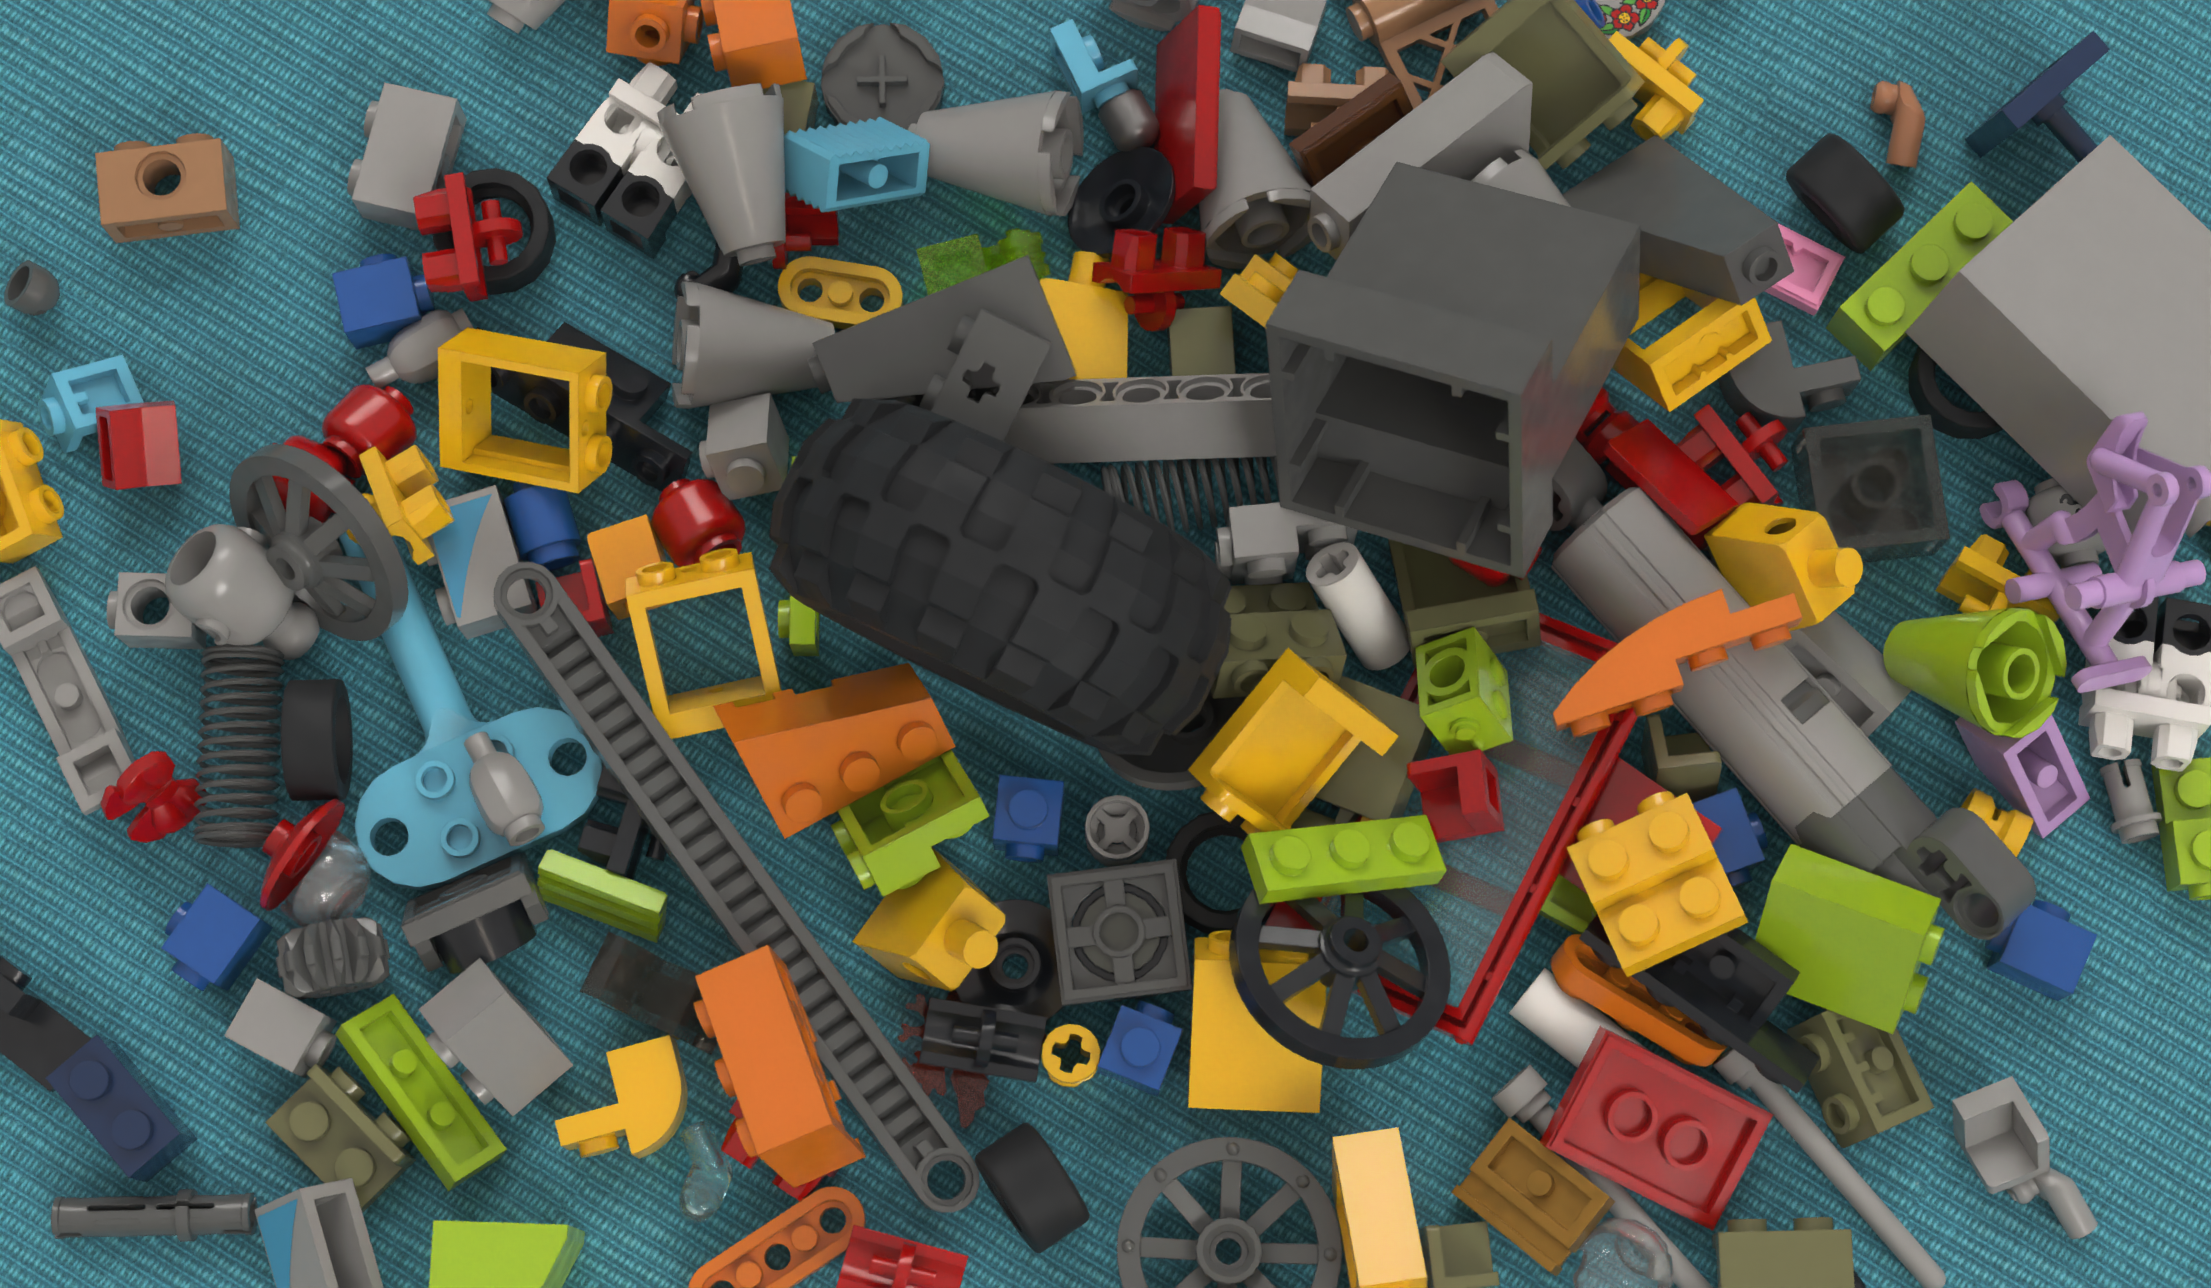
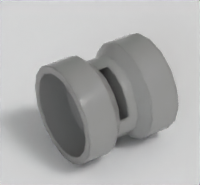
M1113 795L1104 797L1094 804L1087 815L1085 824L1087 849L1093 858L1108 867L1130 865L1139 860L1148 844L1150 825L1147 813L1138 802L1126 796Z

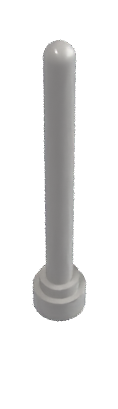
M1732 1047L1725 1051L1712 1065L1729 1085L1736 1082L1743 1091L1748 1088L1752 1090L1923 1288H1943L1946 1283L1944 1271L1781 1084H1776L1766 1079L1759 1073L1753 1062Z
M1531 1064L1522 1069L1491 1098L1508 1118L1515 1115L1522 1124L1529 1121L1542 1136L1555 1113L1548 1104L1551 1097L1544 1090L1548 1083ZM1560 1155L1565 1162L1615 1201L1609 1211L1678 1288H1713L1622 1185Z

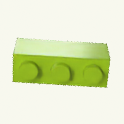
M1971 181L1838 308L1826 329L1871 371L1908 336L1905 333L1906 330L1957 272L2014 221Z

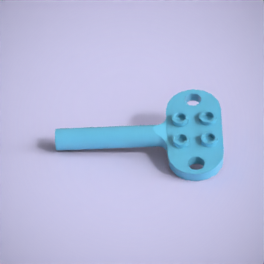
M346 532L339 537L347 556L366 558L360 545L349 539ZM392 536L406 571L408 603L400 620L381 636L423 730L425 744L418 754L392 766L371 782L359 801L354 827L359 850L377 874L398 887L426 891L447 885L514 854L539 845L569 831L586 819L599 800L596 792L604 763L592 750L585 736L579 732L570 715L561 710L534 707L510 713L491 722H480L474 718L397 541ZM358 580L362 592L375 599V583ZM487 732L497 752L509 753L515 757L532 778L542 798L544 808L541 820L545 829L538 837L526 844L511 846L505 836L493 833L486 825L476 806L469 785V775L474 763L464 746L466 739L476 733ZM565 743H578L585 748L587 755L586 763L582 770L569 776L560 775L555 772L552 766V757L556 749ZM393 821L404 824L408 831V841L404 849L398 854L391 856L380 854L374 842L379 828Z

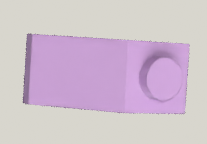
M2052 714L2038 730L2023 738L1993 735L1961 717L1955 721L1975 765L2013 809H2017L2033 818L2034 821L2031 829L2041 838L2046 837L2091 799Z

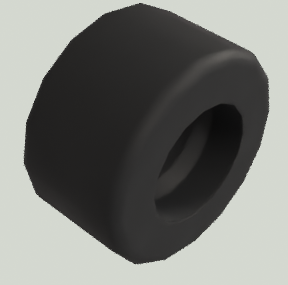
M1833 133L1826 134L1787 170L1786 180L1800 201L1836 239L1851 251L1859 254L1864 253L1903 217L1905 208L1890 184L1861 153L1838 135Z
M1022 1123L976 1155L975 1163L990 1191L1018 1233L1035 1253L1045 1251L1088 1221L1090 1217L1089 1211L1076 1186L1051 1148L1029 1123Z

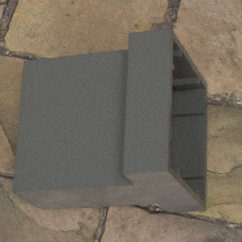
M1396 162L1327 277L1298 270L1266 322L1280 507L1524 578L1553 523V477L1639 318L1641 225Z

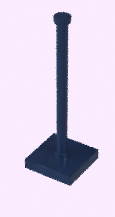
M2092 31L2049 65L1964 140L1982 158L2031 119L2037 127L2044 123L2078 163L2081 162L2098 145L2063 107L2068 101L2061 92L2110 49Z

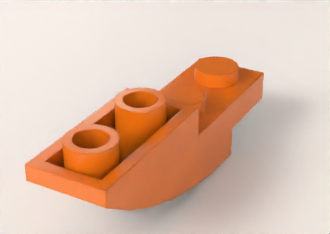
M1722 589L1686 602L1653 619L1624 638L1600 658L1571 688L1553 712L1552 720L1556 732L1571 728L1573 737H1580L1611 726L1608 715L1631 707L1634 708L1636 717L1669 708L1674 705L1671 694L1681 692L1684 686L1678 668L1679 664L1688 662L1691 672L1727 661L1729 658L1726 649L1751 641L1754 651H1759L1791 640L1792 637L1789 629L1798 626L1803 618L1795 594L1792 593L1730 614Z

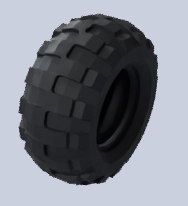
M853 399L842 419L833 420L828 418L803 442L772 506L769 538L778 545L769 570L796 600L856 634L963 688L1064 735L1112 754L1151 755L1162 734L1175 736L1200 712L1229 652L1232 619L1224 606L1232 589L1231 582L1201 549L1169 527L1098 487L1006 442L926 409L894 400Z

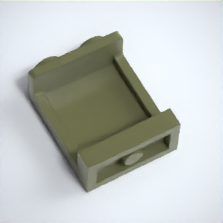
M1508 0L1441 60L1449 72L1456 77L1482 56L1493 51L1533 83L1529 145L1537 153V160L1545 170L1555 162L1562 169H1565L1578 159L1591 146L1585 137L1601 123L1610 131L1626 119L1638 107L1632 97L1645 82L1575 0Z
M1388 539L1414 668H1417L1415 647L1471 627L1476 628L1494 654L1541 646L1539 608L1534 588L1530 589L1528 576L1522 581L1512 575L1505 584L1499 587H1490L1452 564L1448 556Z
M1833 1217L1794 1218V1230L1767 1231V1219L1727 1220L1728 1232H1718L1712 1235V1248L1716 1249L1718 1288H1855L1851 1229H1834Z

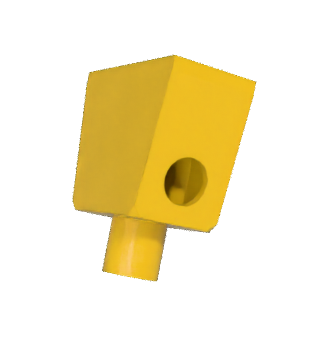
M1075 252L1068 281L1053 278H1041L1040 280L1077 372L1076 376L1067 380L1127 378L1128 314L1124 309V300L1128 294L1123 291L1105 288L1106 283L1092 282L1093 262H1110L1109 258H1102L1094 252Z
M1747 502L1741 504L1704 535L1721 574L1751 607L1792 593L1795 594L1803 618L1798 626L1790 628L1789 631L1813 626L1823 621L1854 594L1855 585L1862 577L1863 562L1860 554L1853 548H1839L1826 518L1816 511Z
M932 847L941 867L926 874L917 884L909 888L897 889L886 895L852 942L898 978L952 991L961 985L972 968H984L994 960L998 951L996 935L1005 924L1006 915L967 875Z

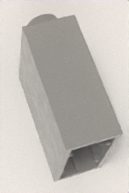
M2109 135L1960 269L1905 332L2082 507H2085L2097 493L2087 467V457L2109 424L2118 415L2142 411L2148 419V424L2142 434L2139 447L2186 467L2205 466L2211 473V231L2120 143ZM2139 490V497L2131 508L2122 510L2131 534H2133L2148 500L2147 494ZM2211 494L2206 498L2199 499L2185 530V534L2189 538L2211 520Z

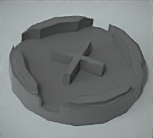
M890 22V25L880 24L874 26V23L860 25L840 37L825 57L821 87L826 110L837 125L839 123L847 125L849 121L855 124L859 120L867 122L869 118L876 121L880 116L908 130L910 124H917L923 112L941 108L945 82L939 55L926 37L906 25Z

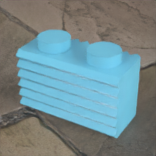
M880 116L876 121L869 118L867 122L859 120L856 124L849 121L847 125L839 123L836 127L829 124L827 128L819 126L816 130L811 127L807 131L799 128L796 133L789 130L784 136L785 193L789 192L791 197L796 196L798 201L804 200L806 205L812 204L813 209L819 208L821 213L922 196L926 191L930 144L926 139Z

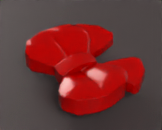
M152 751L134 761L119 777L116 786L109 785L105 788L100 804L106 819L115 820L140 803H145L146 806L137 814L127 828V835L131 840L147 843L163 839L166 833H175L193 820L200 812L194 803L199 798H202L195 791V788L201 783L194 778L175 780L172 776L175 764L165 751Z

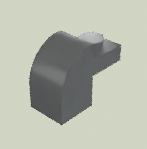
M1782 320L1766 323L1772 339L1769 344L1718 378L1725 401L1738 417L1751 412L1762 427L1778 419L1788 429L1787 433L1795 432L1806 417L1803 405L1808 404L1810 412L1825 411L1839 407L1847 402L1845 396H1850L1861 381L1856 356L1794 368Z

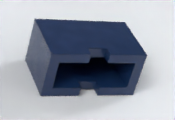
M98 1034L95 1035L46 1077V1080L128 1178L148 1182L197 1140L196 1136L169 1104L161 1099L148 1083V1079L113 1040Z

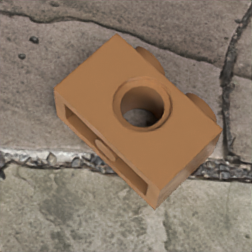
M187 134L178 137L175 144L152 146L150 143L143 141H127L115 145L114 151L95 153L101 226L115 243L240 229L234 157L221 138L214 139L213 136L208 134ZM169 175L181 176L180 183L173 192L167 195H155L156 185L161 179Z

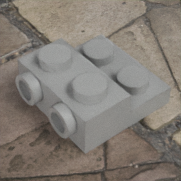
M1280 502L1229 507L1226 527L1216 528L1217 542H1214L1216 566L1227 579H1230V585L1283 583V580L1293 579L1299 553H1305L1306 560L1310 561L1316 553L1331 544L1347 542L1354 545L1358 530L1280 507Z

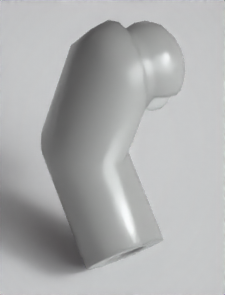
M2051 1167L2048 1172L2006 1189L2010 1197L2020 1204L2029 1203L2036 1195L2049 1203L2069 1239L2082 1238L2095 1230L2098 1225L2073 1179Z

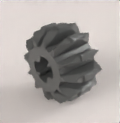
M349 917L340 920L330 919L326 922L308 924L306 927L292 929L276 941L279 956L276 957L278 975L283 980L285 993L300 1000L307 998L319 999L329 996L336 997L341 994L355 993L361 989L375 987L390 975L388 941L384 939L381 924L368 917L357 919Z

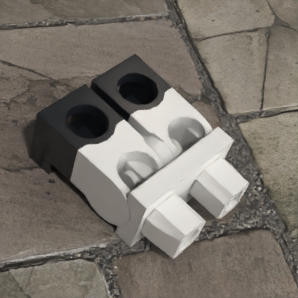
M649 62L629 84L618 78L609 91L610 97L596 110L546 178L553 199L599 227L604 222L609 233L654 259L666 240L665 232L686 199L692 194V191L659 127L660 124L657 112L666 107V104L678 89L677 81L668 72ZM691 102L683 113L693 110Z
M2155 597L2147 607L2134 609L2108 644L2118 660L2145 656L2152 667L2151 672L2135 682L2082 693L2083 704L2079 709L2078 725L2089 727L2090 755L2092 757L2109 760L2126 759L2131 753L2132 735L2153 738L2150 764L2156 768L2180 772L2191 763L2198 738L2211 725V605L2167 597L2158 608L2159 597ZM2093 607L2086 608L2093 620L2101 610ZM2182 618H2190V619H2193V620L2198 621L2199 623L2191 622V621H2185V620H2180V619H2182ZM2086 659L2085 668L2091 667Z

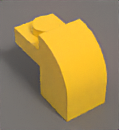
M670 1035L606 1052L618 1103L555 1120L561 1147L569 1151L579 1148L581 1158L592 1157L618 1149L617 1138L627 1135L631 1154L637 1158H642L663 1147L674 1136L686 1112L688 1089L677 1042Z

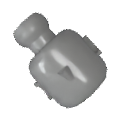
M213 524L198 530L190 536L172 558L165 578L168 600L181 615L213 637L216 645H253L263 641L265 647L280 650L285 655L284 660L297 659L312 647L320 630L318 617L306 604L292 602L295 590L283 584L267 561L266 553L269 545L263 534L247 527Z

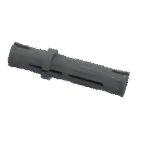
M181 1189L177 1195L88 1198L58 1196L55 1197L52 1205L51 1227L55 1239L166 1235L177 1236L180 1242H193L198 1235H254L257 1227V1218L254 1210L258 1207L257 1199L254 1197L253 1192L229 1195H198L196 1189Z

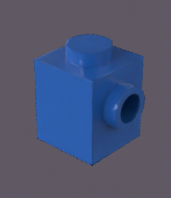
M394 254L373 255L363 259L360 262V267L332 273L344 332L355 349L390 342L401 329L422 320V316L426 315L425 312L435 310L433 293L430 292L426 285L424 274H416L407 256L397 258Z
M999 775L993 829L994 850L1005 851L1006 859L1027 863H1042L1044 855L1058 856L1065 796L1064 781Z
M1737 787L1692 803L1696 811L1723 829L1712 846L1732 888L1735 889L1753 881L1749 871L1755 869L1765 860L1762 850L1768 847V842L1763 825L1755 812L1746 813Z
M207 883L193 904L185 902L173 914L165 929V934L169 937L161 948L178 959L171 970L196 988L204 991L211 982L228 991L273 927Z
M2034 900L2033 904L2018 916L1999 936L1986 940L1985 948L1993 951L1986 969L2059 1001L2073 994L2097 935L2068 922L2071 915L2066 910L2045 901Z
M1138 1001L1135 1010L1122 1005L1097 1066V1073L1158 1097L1182 1036L1183 1029L1171 1025L1175 1015L1143 1001Z

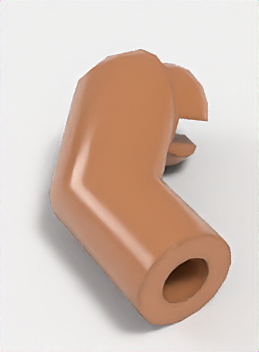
M1900 80L1897 84L1880 81L1875 85L1872 93L1871 109L1878 114L1890 115V120L1893 124L1885 163L1916 168L1926 121L1924 111L1910 85Z

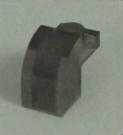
M608 932L580 992L601 1002V1005L628 1019L665 1036L670 1035L676 1041L709 1055H712L717 1045L716 1036L709 1039L705 1034L695 1011L694 1002L702 999L695 978L699 974L665 961L628 939Z

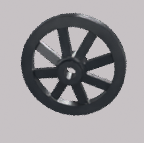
M1407 888L1341 895V917L1339 918L1315 897L1284 901L1316 930L1261 925L1265 913L1276 902L1259 904L1255 889L1251 891L1238 911L1233 923L1229 944L1230 966L1236 988L1243 1003L1256 1022L1273 1039L1307 1060L1341 1069H1369L1387 1065L1406 1056L1422 1043L1437 1024L1444 1011L1450 991L1451 971L1448 951L1437 924L1424 905ZM1364 899L1381 908L1393 920L1375 926L1364 920ZM1409 939L1418 959L1420 971L1383 950V947ZM1259 949L1309 953V961L1270 985L1261 964ZM1378 974L1419 998L1415 1012L1403 1025H1400ZM1318 981L1329 988L1319 1029L1299 1018L1284 1004ZM1359 989L1379 1036L1367 1038L1341 1036L1352 991Z

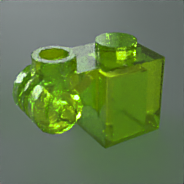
M1015 228L1005 231L1006 238L998 240V245L981 247L977 233L916 249L927 296L1028 254L1039 281L1041 278L1051 276L1050 265L1044 259L1047 254L1042 251L1041 247L1044 244L1042 234L1040 232H1030V230Z

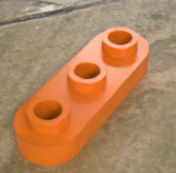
M1581 934L1568 936L1553 954L1551 968L1555 975V980L1563 992L1575 999L1586 1001L1611 1016L1624 1029L1638 1032L1668 1050L1681 1063L1700 1067L1710 1066L1729 1046L1721 1045L1710 1039L1702 1031L1698 1023L1677 1008L1666 1006L1655 1000L1649 994L1645 985L1632 976L1627 977L1621 968H1614L1603 963L1594 954L1592 948L1579 939Z
M821 1188L701 1266L692 1276L688 1288H713L722 1281L731 1283L734 1288H792L846 1252L853 1225L866 1228V1214L863 1205L854 1194L844 1188ZM830 1209H839L845 1214V1226L838 1233H827L821 1224L822 1217ZM776 1245L786 1246L791 1256L789 1264L781 1270L771 1269L766 1260L768 1251Z

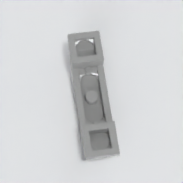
M34 566L0 584V643L3 649L12 656L59 754L56 757L57 762L81 812L87 816L101 808L100 803L105 788L109 785L116 786L119 777L135 759L115 712L82 645L42 573Z

